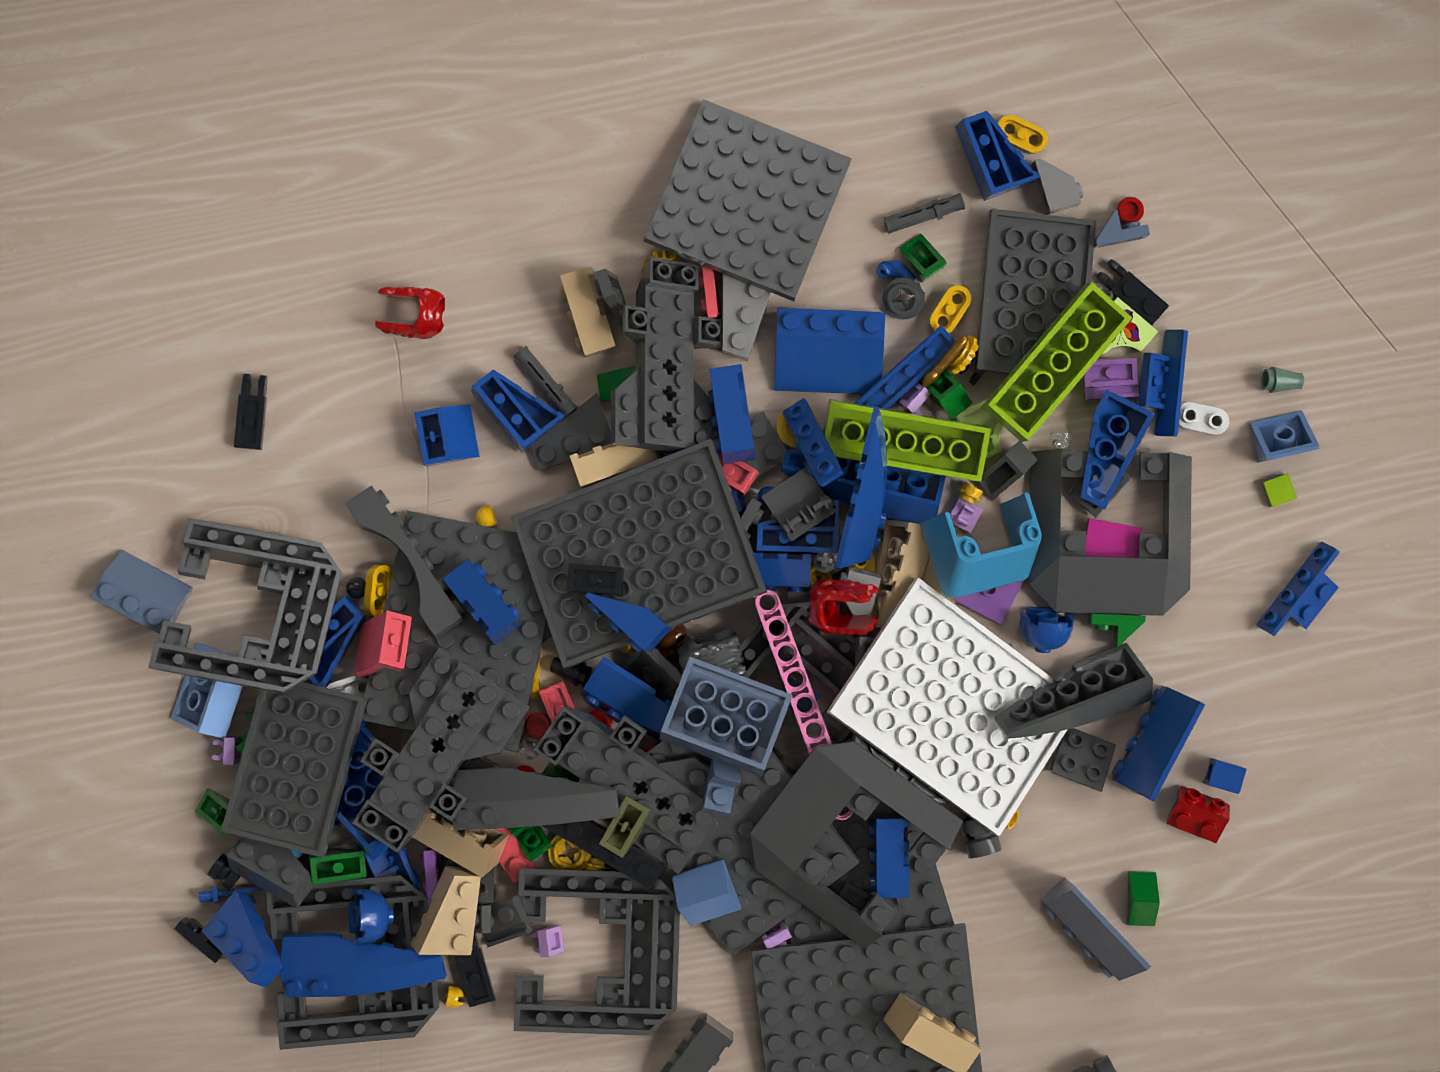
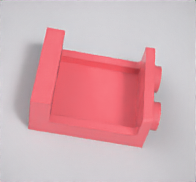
M385 611L361 624L353 675L368 679L370 674L384 667L397 671L403 670L412 617Z

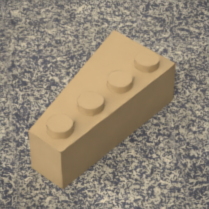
M885 520L875 571L879 573L881 580L871 612V616L878 617V624L874 627L882 628L915 578L922 580L930 553L921 524Z
M431 809L412 837L476 875L483 877L499 863L509 835L497 829L454 830L453 821L451 822Z

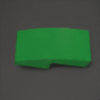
M541 826L508 828L511 834L516 837L526 857L531 862L553 847Z

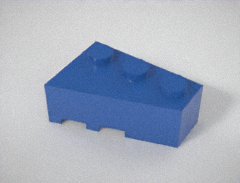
M753 553L766 590L776 591V586H787V592H803V587H810L811 554Z

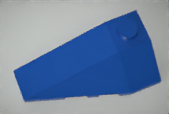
M1106 389L1093 416L1081 498L1104 510L1106 509L1145 436L1155 413Z

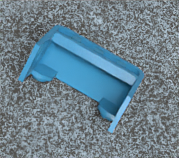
M1029 493L999 504L1013 547L981 554L978 544L973 538L969 536L957 538L949 512L920 523L941 591L946 597L956 599L1017 583L1028 578L1042 538Z

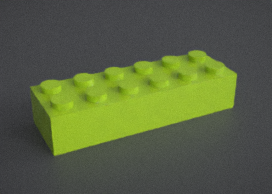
M1093 282L1084 285L981 407L1020 442L1029 441L1132 317Z
M829 399L823 433L836 457L861 461L874 406ZM880 408L886 440L887 466L981 482L991 428L983 425Z

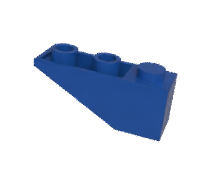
M590 593L585 595L591 601L588 606L600 616L604 613L610 619L608 624L617 633L620 634L623 631L628 635L630 639L627 642L638 652L643 649L650 653L672 629L655 612L648 608Z

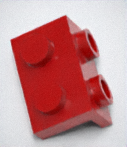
M1180 786L1178 798L1167 817L1166 824L1217 843L1230 820V805L1222 799L1204 795L1194 788Z

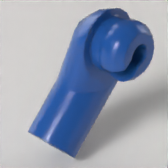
M899 260L883 261L879 263L876 270L877 275L883 279L910 277L912 280H915L917 278Z

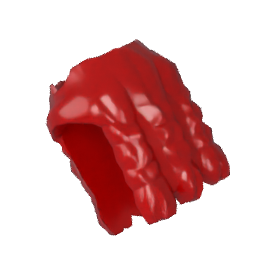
M405 286L379 289L378 294L387 297L419 300L420 312L414 325L375 321L377 329H380L385 334L393 333L402 337L419 339L432 338L442 331L444 327L442 316L445 310V297L442 293L429 288L421 289Z
M827 579L814 583L813 588L810 590L809 605L811 616L808 620L825 634H868L878 624V617L840 614L836 601L868 603L870 597H873V594L878 592V587L873 584H861L851 580L836 581Z

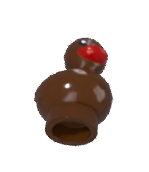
M684 624L672 628L657 644L659 648L663 649L661 655L669 662H676L679 659V653L676 650L678 645L676 644L687 636Z

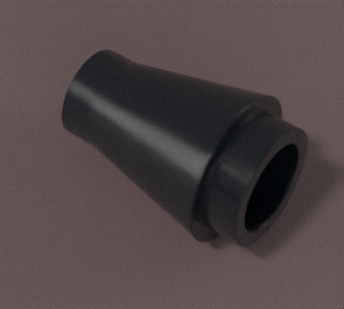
M558 657L553 659L550 667V672L555 673L575 687L579 685L585 687L592 671V667L587 666L586 662L564 669Z

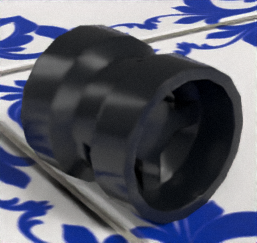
M224 853L216 860L207 874L213 879L222 880V886L228 890L241 877L231 871L227 855Z

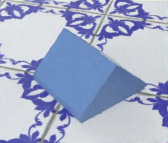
M1302 410L1250 422L1259 463L1319 449V444Z
M723 859L672 875L678 910L690 926L741 910L740 902Z

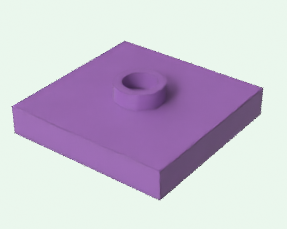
M1024 580L954 600L1002 625Z

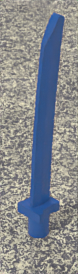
M259 886L237 889L244 893L265 891ZM212 887L210 891L199 892L200 903L209 901L220 903L219 897L231 896L235 890L219 892L217 887Z

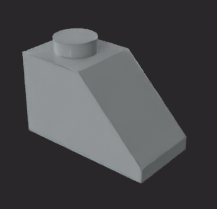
M1037 159L1032 163L1033 170L1040 176L1037 179V183L1047 215L1076 207L1081 203L1080 198H1083L1082 187L1079 182L1075 183L1074 176L1042 159Z
M847 566L846 572H841L839 580H851L879 587L881 577L876 572ZM876 594L870 597L868 603H846L853 615L871 616Z

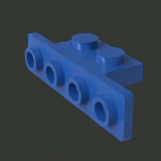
M1187 330L1165 331L1163 355L1143 353L1138 405L1157 409L1156 436L1177 437L1188 338Z
M802 398L785 409L783 415L797 441L795 447L799 454L806 459L804 465L811 476H815L818 484L824 487L843 475L844 472L807 400Z
M1320 542L1300 569L1297 570L1290 582L1280 592L1269 609L1263 614L1257 626L1275 636L1289 617H1291L1299 626L1307 629L1339 588L1324 574L1338 556L1339 551L1324 542Z
M355 842L358 850H362V848ZM404 847L399 853L388 848L374 861L364 852L365 865L371 877L387 876L396 871L398 875H402L418 890H421L419 876L415 870L411 869L408 862V853Z

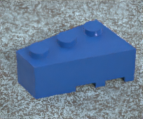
M988 111L962 119L955 126L983 201L1030 185L1040 178L1039 174L1033 171L1023 159L1022 153L1017 151L1010 143L1006 133Z
M742 364L709 369L712 390L708 391L710 406H715L716 414L711 415L713 431L719 430L720 439H715L717 454L722 455L724 464L756 459Z
M494 369L472 385L471 392L521 454L565 417L564 414L549 407L537 397L535 398Z
M840 499L832 502L836 510L835 513L792 542L776 518L758 523L756 553L817 555L819 552L828 551L833 556H837Z
M467 559L444 577L443 581L494 645H497L521 626L517 620L520 614L511 603L506 606L501 600L504 594L495 583L489 585L483 578L487 573L478 562L472 564Z
M349 596L343 597L334 605L318 672L309 678L316 686L326 688L329 685L358 633L361 624H363L367 617Z
M873 814V821L868 822L869 837H874V848H869L870 865L874 864L875 875H870V892H875L883 898H909V821L900 814Z
M236 889L202 932L248 982L267 988L284 966L272 938H269L264 928L265 922L263 917L258 914L254 897Z

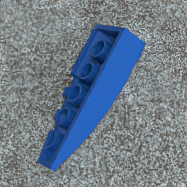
M874 407L835 568L841 569L870 560L872 550H878L882 535L877 534L878 528H884L887 513L882 512L887 485V449L879 407Z
M787 450L781 472L790 477L805 468L804 463L806 459L798 451ZM836 457L844 472L843 475L824 487L820 486V488L828 497L835 500L840 499V502L850 505L860 461ZM887 466V485L882 512L887 513V518L916 524L936 517L946 476Z
M603 656L580 694L584 697V702L593 708L600 707L607 712V717L617 723L621 721L624 715L647 730L646 735L661 741L659 739L661 729L672 702L670 700H659L654 696L655 689Z
M337 933L284 934L282 937L281 962L284 967L280 971V979L286 997L364 995L418 986L446 979L447 977L442 955H418L411 947L402 950L393 947V944L384 942L381 945L371 943L354 944L350 939H344L342 934Z

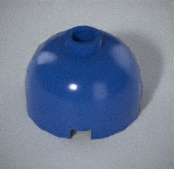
M1041 606L1027 607V613L1023 609L1021 610L1020 633L1026 643L1035 647V651L1050 653L1051 650L1065 645L1071 637L1074 616L1070 613H1064V616L1056 614L1050 607Z
M353 889L350 896L355 895L354 902H349L348 929L349 933H355L356 938L351 939L354 944L373 943L381 939L387 932L388 924L393 923V908L388 907V903L383 895L374 890Z

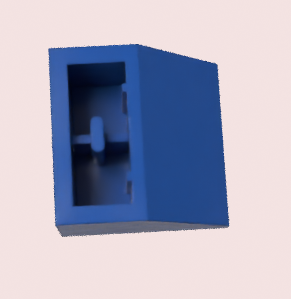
M470 404L414 412L424 466L429 467L480 457Z

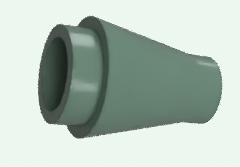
M1272 366L1270 369H1264L1261 384L1263 390H1268L1269 393L1302 389L1304 376L1302 373H1295Z

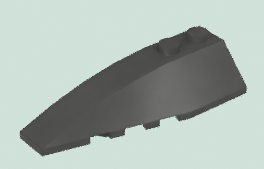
M1124 643L1119 647L1111 648L1073 664L1070 671L1064 675L1062 673L1058 674L1053 678L1052 683L1044 688L1040 686L1026 700L1020 699L996 715L995 721L1007 739L1048 734L1082 726L1152 700L1153 678L1130 646Z
M514 767L458 769L456 771L454 789L464 795L467 800L453 820L454 830L531 827L620 816L616 788L587 782L569 781V779L562 777L554 778L545 776L543 773L520 771Z

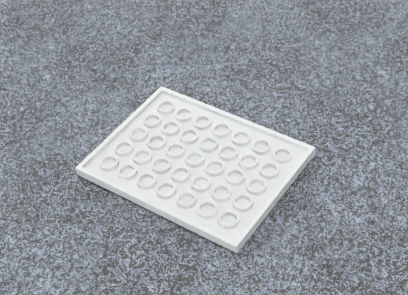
M920 578L913 580L827 710L828 714L995 836L1001 835L1068 730L1010 739L1005 737L995 721V716L1020 699L1026 700L1040 686L1044 688L1052 683L1053 678Z

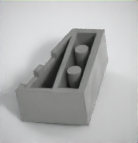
M723 274V353L748 361L771 292Z

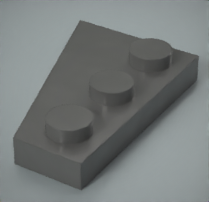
M607 269L596 271L597 279L593 280L598 296L601 295L623 328V306L626 305L617 275Z
M597 393L531 445L540 472L570 461V455L576 453L581 455L592 451L594 447L611 444V431Z

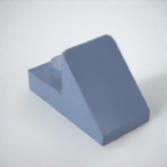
M1116 209L1096 237L1094 249L1145 239L1150 235L1148 224L1140 226V222L1125 224L1124 229L1121 230L1118 210Z
M711 759L701 810L727 817L730 815L734 791L741 781L738 768Z

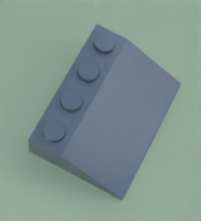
M689 657L661 729L659 739L762 777L792 694Z
M1065 877L1042 898V901L1046 904L1043 909L1053 920L1057 917L1061 919L1064 923L1061 928L1071 939H1074L1076 936L1083 943L1080 948L1090 959L1094 956L1098 958L1102 963L1098 967L1109 979L1114 975L1120 981L1147 971L1151 967Z

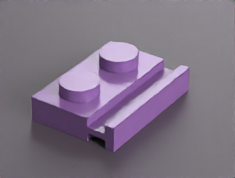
M1137 358L1096 360L1083 376L1084 400L1102 399L1106 389L1123 398L1139 397Z
M427 847L423 854H421L422 871L425 870L426 881H423L424 895L428 897V905H430L433 900L431 897L440 879L439 852Z

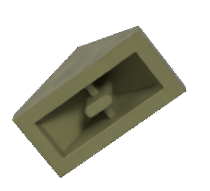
M626 796L619 808L620 816L613 818L599 844L623 858L641 834L650 809Z

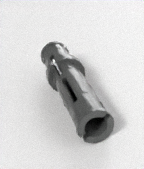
M961 193L941 200L936 198L926 205L884 217V222L888 234H891L892 232L935 218L937 220L943 219L944 215L964 210L965 204Z
M527 346L514 355V358L517 359L545 393V399L551 401L565 415L564 418L578 408L565 394L561 383L557 384ZM530 363H531V364L534 366V368L539 372V374L544 378V380H542V378H541V377L537 374V372L532 368V366L530 365ZM552 390L559 396V398H560L562 401H560V400L557 398V396L552 392Z

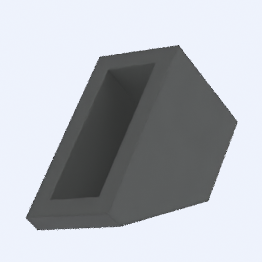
M1018 441L983 472L981 482L974 481V483L993 501L1024 475L1038 459L1022 442Z

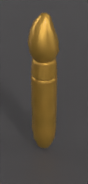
M964 335L956 340L933 369L926 373L923 379V387H927L938 380L939 375L964 349L968 342V336Z

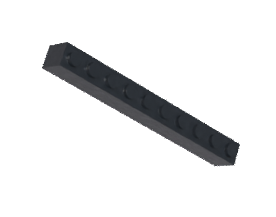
M442 738L439 741L435 740L433 742L435 753L439 750L443 752L446 748L443 746L444 740ZM483 756L463 761L458 769L502 766ZM594 820L542 825L650 890L658 886L669 866L635 844L631 846L623 858L601 846L599 843L608 828Z

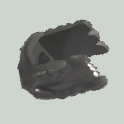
M727 629L723 632H717L700 638L692 635L685 636L683 642L676 648L677 653H679L682 675L689 657L741 676L744 675L746 666L738 664L742 661L740 658L742 654L738 648L740 643L734 629Z

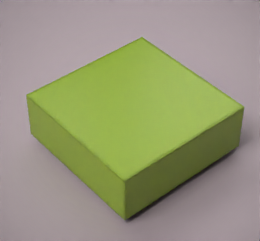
M1288 473L1262 482L1271 508L1297 498Z

